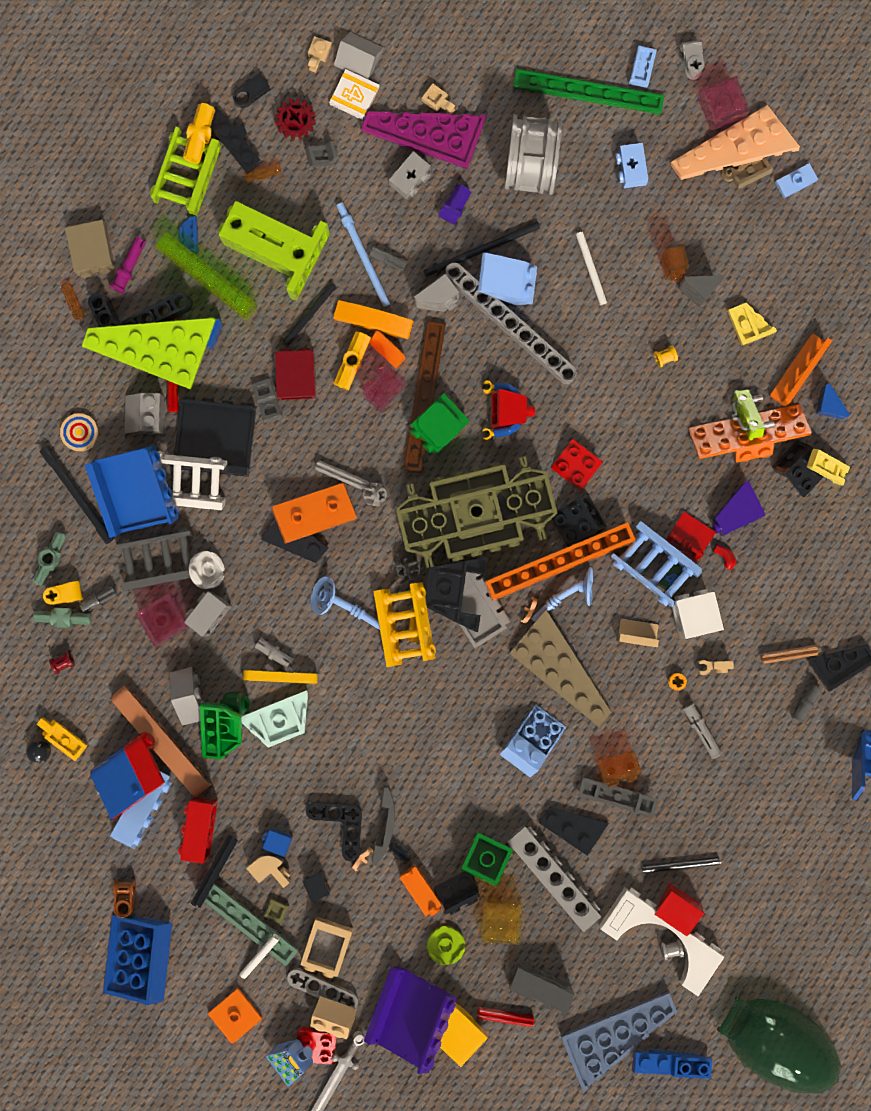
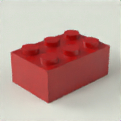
M194 797L189 801V804L186 803L184 815H187L186 823H183L181 828V835H184L183 843L180 842L178 848L181 861L204 864L209 859L218 800Z

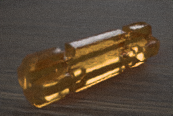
M277 163L273 164L272 167L265 166L254 169L248 175L244 172L246 182L250 183L254 179L261 180L272 177L271 175H280L282 171Z
M70 284L63 285L61 290L66 295L65 299L70 311H72L73 318L76 321L83 319L84 313L80 309L81 306L76 295L73 293L72 286Z

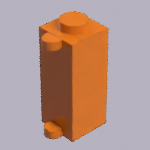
M416 864L400 874V880L425 916L429 914L433 916L441 910L442 902Z

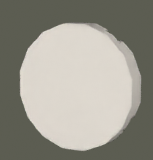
M202 551L192 557L189 563V575L197 587L212 589L219 586L223 581L224 565L216 553Z

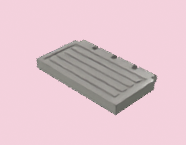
M466 572L461 612L481 616L478 632H474L462 625L460 626L475 649L507 629L505 625L511 619L505 610L497 613L496 610L502 607L498 599L491 601L490 596L487 597L486 593L488 591L485 587V578L483 577L477 581L476 577L481 574Z

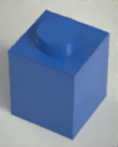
M271 828L269 832L265 831L261 842L264 843L263 849L285 857L293 836Z

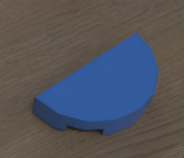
M197 216L187 218L188 220L179 227L178 236L180 243L187 251L199 254Z

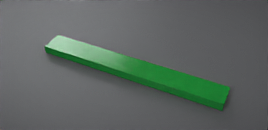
M517 68L513 89L661 115L665 96Z

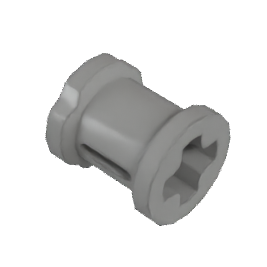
M680 939L673 943H661L664 960L675 956L684 957Z

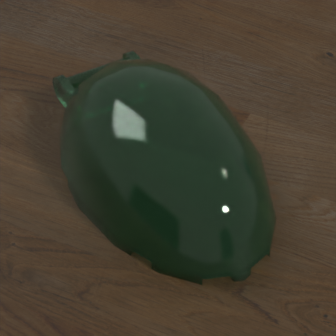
M739 996L735 997V1003L722 1025L718 1026L716 1030L728 1037L730 1047L743 1065L759 1078L795 1093H823L838 1083L841 1063L835 1045L819 1025L800 1010L779 1001L769 999L745 1001ZM742 1005L745 1006L737 1021L735 1022L734 1026L732 1027L731 1031L728 1032L729 1027L734 1021Z

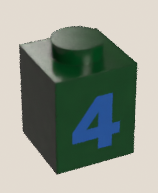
M678 564L673 565L657 585L667 591L683 572V568Z

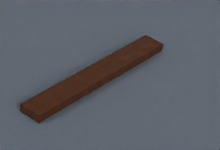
M427 320L411 423L434 401L446 323ZM410 432L403 470L422 473L425 456L424 443L419 438H414Z

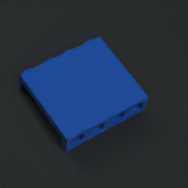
M155 445L92 460L85 464L109 538L116 537L123 532L166 522L172 524L178 519V509L173 503L172 491L167 485L166 473L162 469L160 455Z

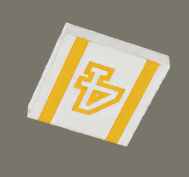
M345 69L329 103L344 112L364 120L380 85Z

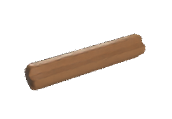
M817 645L762 653L761 661L766 664L818 655Z

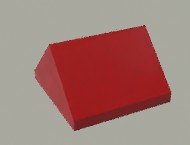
M669 883L654 915L685 936H688L704 915V910L701 903Z

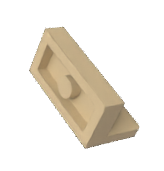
M621 619L617 641L658 647V624Z

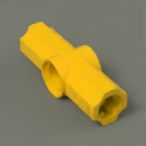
M206 103L198 104L194 121L187 128L188 141L183 158L194 164L200 163L205 144H208L211 139L210 126L215 109Z
M355 332L348 351L343 357L342 365L333 383L334 385L349 391L357 370L361 366V361L371 337L361 332ZM350 357L358 359L354 365H349L347 360Z

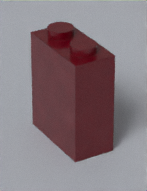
M284 348L280 349V352H275L278 400L317 399L314 351L310 350V348H299V351H291V349Z

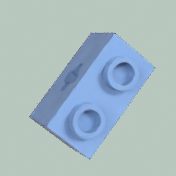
M643 143L620 146L618 153H616L617 165L620 164L621 171L618 172L619 182L623 183V188L646 185L648 174ZM631 163L632 166H635L634 169H631V166H628V164Z

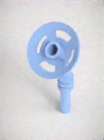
M589 567L584 581L580 580L556 595L553 594V598L550 597V600H547L546 604L531 619L535 622L545 609L548 612L551 609H555V606H558L562 599L578 590L584 593L587 605L591 606L593 595L592 567Z
M322 577L318 580L311 595V608L314 613L322 615L334 603L350 611V614H354V617L358 616L359 620L363 619L380 630L379 621L366 613L365 609L362 610V607L358 608L357 604L353 605L335 595V584L331 578Z

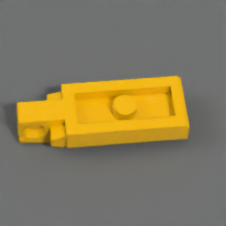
M43 717L37 723L44 730L42 733L45 736L44 738L74 761L80 757L88 746L55 720L49 722Z

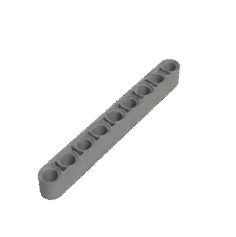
M450 263L447 266L446 275L460 293L561 383L570 384L573 382L577 372L571 363L499 299L479 292V281L461 265ZM451 270H457L459 272V275L457 277H452L449 275V272ZM470 282L473 288L466 290L463 285ZM479 295H485L487 297V301L483 303L479 302L477 300V297ZM497 307L501 310V314L494 315L491 310ZM513 320L516 325L513 328H509L505 322ZM525 332L530 336V339L522 340L519 335ZM541 345L544 352H535L534 346ZM555 358L558 364L551 366L548 363V359ZM568 370L572 373V377L566 379L563 377L562 372Z

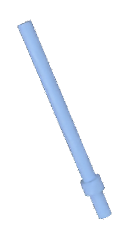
M343 202L337 204L336 206L342 217L341 222L347 228L383 307L386 308L390 306V302L353 225L354 220L348 214Z

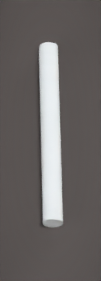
M579 232L576 234L599 304H606L607 301L583 232Z

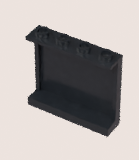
M184 396V399H178L180 407L174 455L205 459L220 457L222 460L227 461V465L224 470L220 469L219 474L249 477L257 409L251 403L241 402V405H234L232 401L222 400V403H215L213 399L203 398V401H196L194 397ZM181 465V470L192 471L193 466ZM200 467V472L212 473V468Z

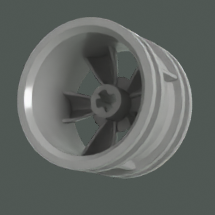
M514 114L505 190H509V186L514 187V191L520 190L543 194V191L546 190L548 195H553L561 142L562 120L558 119L557 123H552L551 118L542 119L523 115V119H517L518 115Z

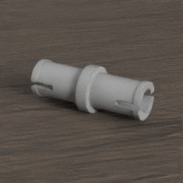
M260 638L259 643L257 642L255 646L256 649L269 656L268 659L271 661L275 660L286 669L290 666L289 663L293 662L294 658H291L282 652L278 646L271 645L263 638Z

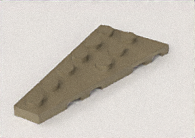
M545 609L510 651V654L599 727L609 716L611 710L551 618L548 610Z

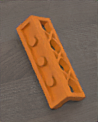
M812 333L769 397L784 407L790 404L832 340L829 338L822 340Z

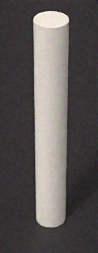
M273 934L240 972L242 978L245 979L279 941L280 938L277 934Z

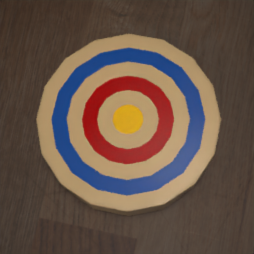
M75 413L63 421L60 428V437L69 449L86 451L91 449L98 440L99 428L90 416L83 413Z

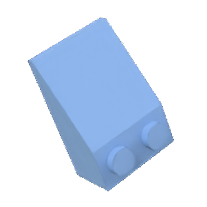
M483 253L478 291L513 305L533 304L537 266L517 259Z

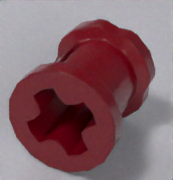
M68 651L58 658L49 659L50 666L56 675L68 667H75L74 660Z

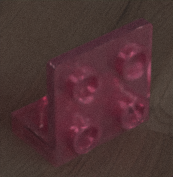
M388 364L385 367L381 366L375 373L376 378L372 382L369 380L363 387L364 399L381 414L406 386V383L391 371V366Z

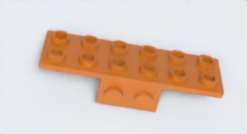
M799 404L760 412L759 415L762 422L773 420L775 425L774 427L765 428L763 437L753 438V440L748 438L746 431L741 429L738 421L733 420V418L689 428V433L699 459L734 452L735 463L773 455L774 443L809 436L812 431Z

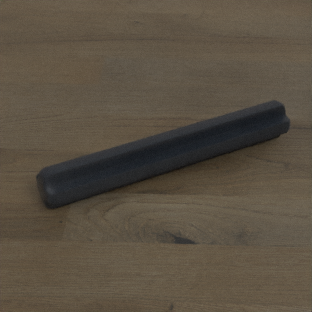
M228 835L191 901L193 906L197 908L202 907L238 841L235 837Z

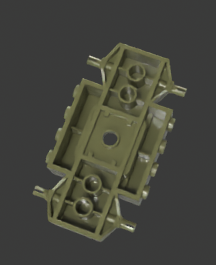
M524 456L523 459L522 457L518 458L521 472L510 481L505 464L500 465L499 462L489 465L488 469L482 470L481 467L471 469V473L464 475L463 472L451 474V478L444 479V476L433 478V482L430 483L433 499L419 497L416 495L414 484H410L412 492L410 486L406 485L409 495L408 499L396 508L406 551L422 555L426 568H429L428 560L430 566H434L431 557L432 552L443 542L447 559H452L454 562L464 559L463 556L471 554V557L482 555V551L490 550V552L502 550V546L509 545V548L519 546L520 542L524 540L520 524L535 528L539 541L542 540V537L543 540L547 539L544 530L545 524L557 514L547 472L531 469L528 466L526 456ZM499 494H502L506 500L508 510L514 512L505 519H502L497 499ZM474 506L480 507L482 509L481 516L474 517L471 514V509Z

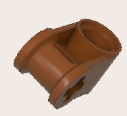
M115 879L113 885L114 913L119 918H125L133 913L135 909L136 880L119 881V879ZM122 903L128 905L129 910L127 913L121 910Z

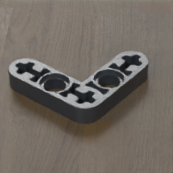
M310 803L306 808V815L311 820L344 822L342 856L350 862L356 860L360 853L361 808L356 804ZM313 806H317L318 810H323V806H327L325 811L326 817H322L323 813H317L316 816H313V813L309 810ZM337 807L340 811L339 816L331 817L329 809ZM342 807H346L345 811L347 812L355 808L359 815H356L353 819L351 815L345 814V818H341L343 814ZM353 827L357 829L358 834L355 838H350L347 835L348 828ZM346 840L349 842L357 841V844L353 843V851H356V854H353L352 857L345 853V851L349 850L350 843L346 844Z

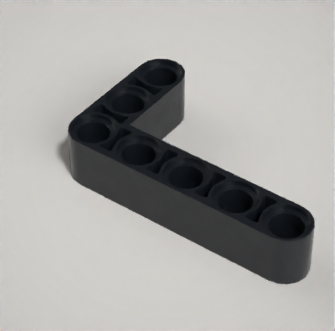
M177 292L121 322L111 301L106 296L94 293L89 297L88 305L98 326L106 327L146 323V318L150 315L152 317L150 323L171 321L190 311L193 307V301L186 294ZM185 298L184 305L180 307V299ZM102 299V305L97 307V302ZM168 307V313L163 315V309ZM110 316V322L105 324V319Z

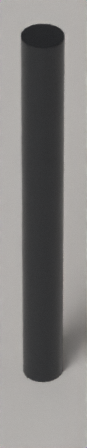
M332 283L328 285L283 339L286 345L293 341L336 289Z
M714 857L644 865L642 870L643 873L720 865V858Z

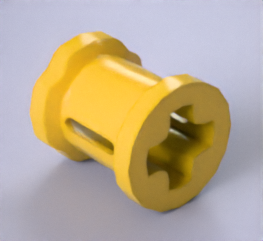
M673 345L660 352H654V357L659 367H663V364L671 361H678V355Z

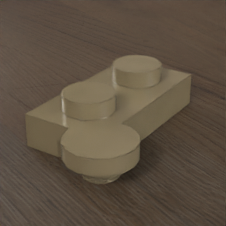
M763 157L762 160L742 164L737 170L733 167H726L722 170L721 177L724 181H733L736 187L740 189L772 173L773 168L766 158Z

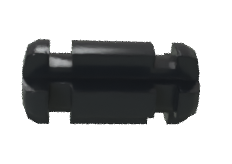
M393 843L389 848V851H392L398 860L403 861V864L406 865L411 860V855L408 856L401 846H397V843Z

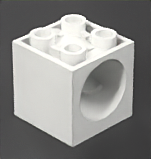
M708 589L693 592L694 596L691 597L689 594L674 597L675 605L672 607L679 639H688L724 630L715 592H709Z

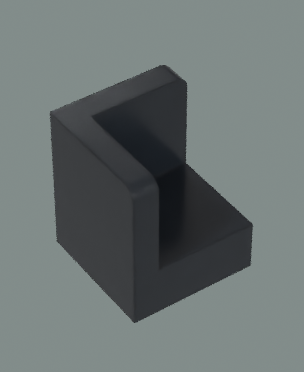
M317 873L309 878L305 877L302 880L311 902L319 900L331 892L328 884H325L321 873Z

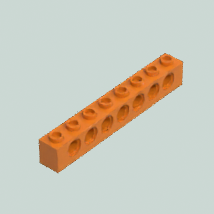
M627 522L485 581V587L491 601H494L627 546L636 539Z

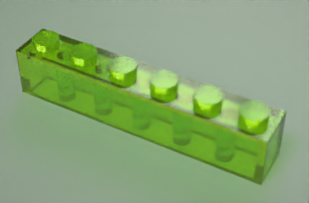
M166 232L154 246L161 255L247 322L258 308L252 299Z

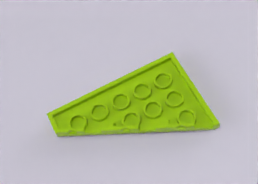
M216 318L92 327L87 329L82 347L192 389Z

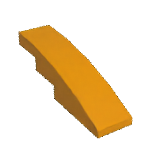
M338 300L333 319L404 339H409L414 322L411 319L340 300Z

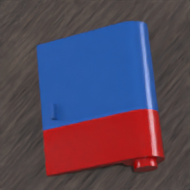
M142 732L90 771L91 778L111 820H114L165 783L150 752L155 747V739L150 733Z

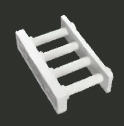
M158 451L161 466L162 463L173 464L172 500L174 505L215 510L223 509L226 497H220L218 494L220 469L224 470L227 461L222 460L220 457L205 459L166 455L164 452ZM181 465L193 466L192 492L190 494L180 491ZM200 467L212 468L211 494L209 496L201 495L199 492Z

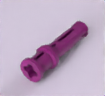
M139 237L134 238L121 268L116 270V276L113 283L109 284V288L125 294L124 289L128 281L132 279L131 273L146 241Z

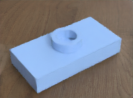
M638 45L629 84L648 87L656 49Z
M809 163L776 180L775 184L783 198H786L817 182L818 178Z

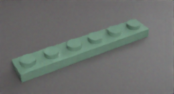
M214 883L204 902L261 947L266 944L273 934H277L280 939L268 953L287 966L299 949Z

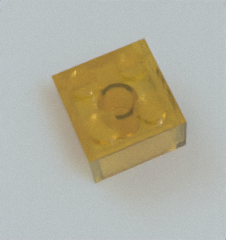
M483 899L481 942L520 945L522 902Z

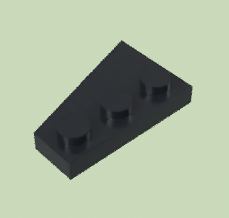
M277 522L260 539L314 563H317L329 549L314 534L285 544Z
M863 645L810 658L807 661L827 691L830 692L871 666V649L868 645Z
M550 806L539 821L545 828L587 856L609 824Z

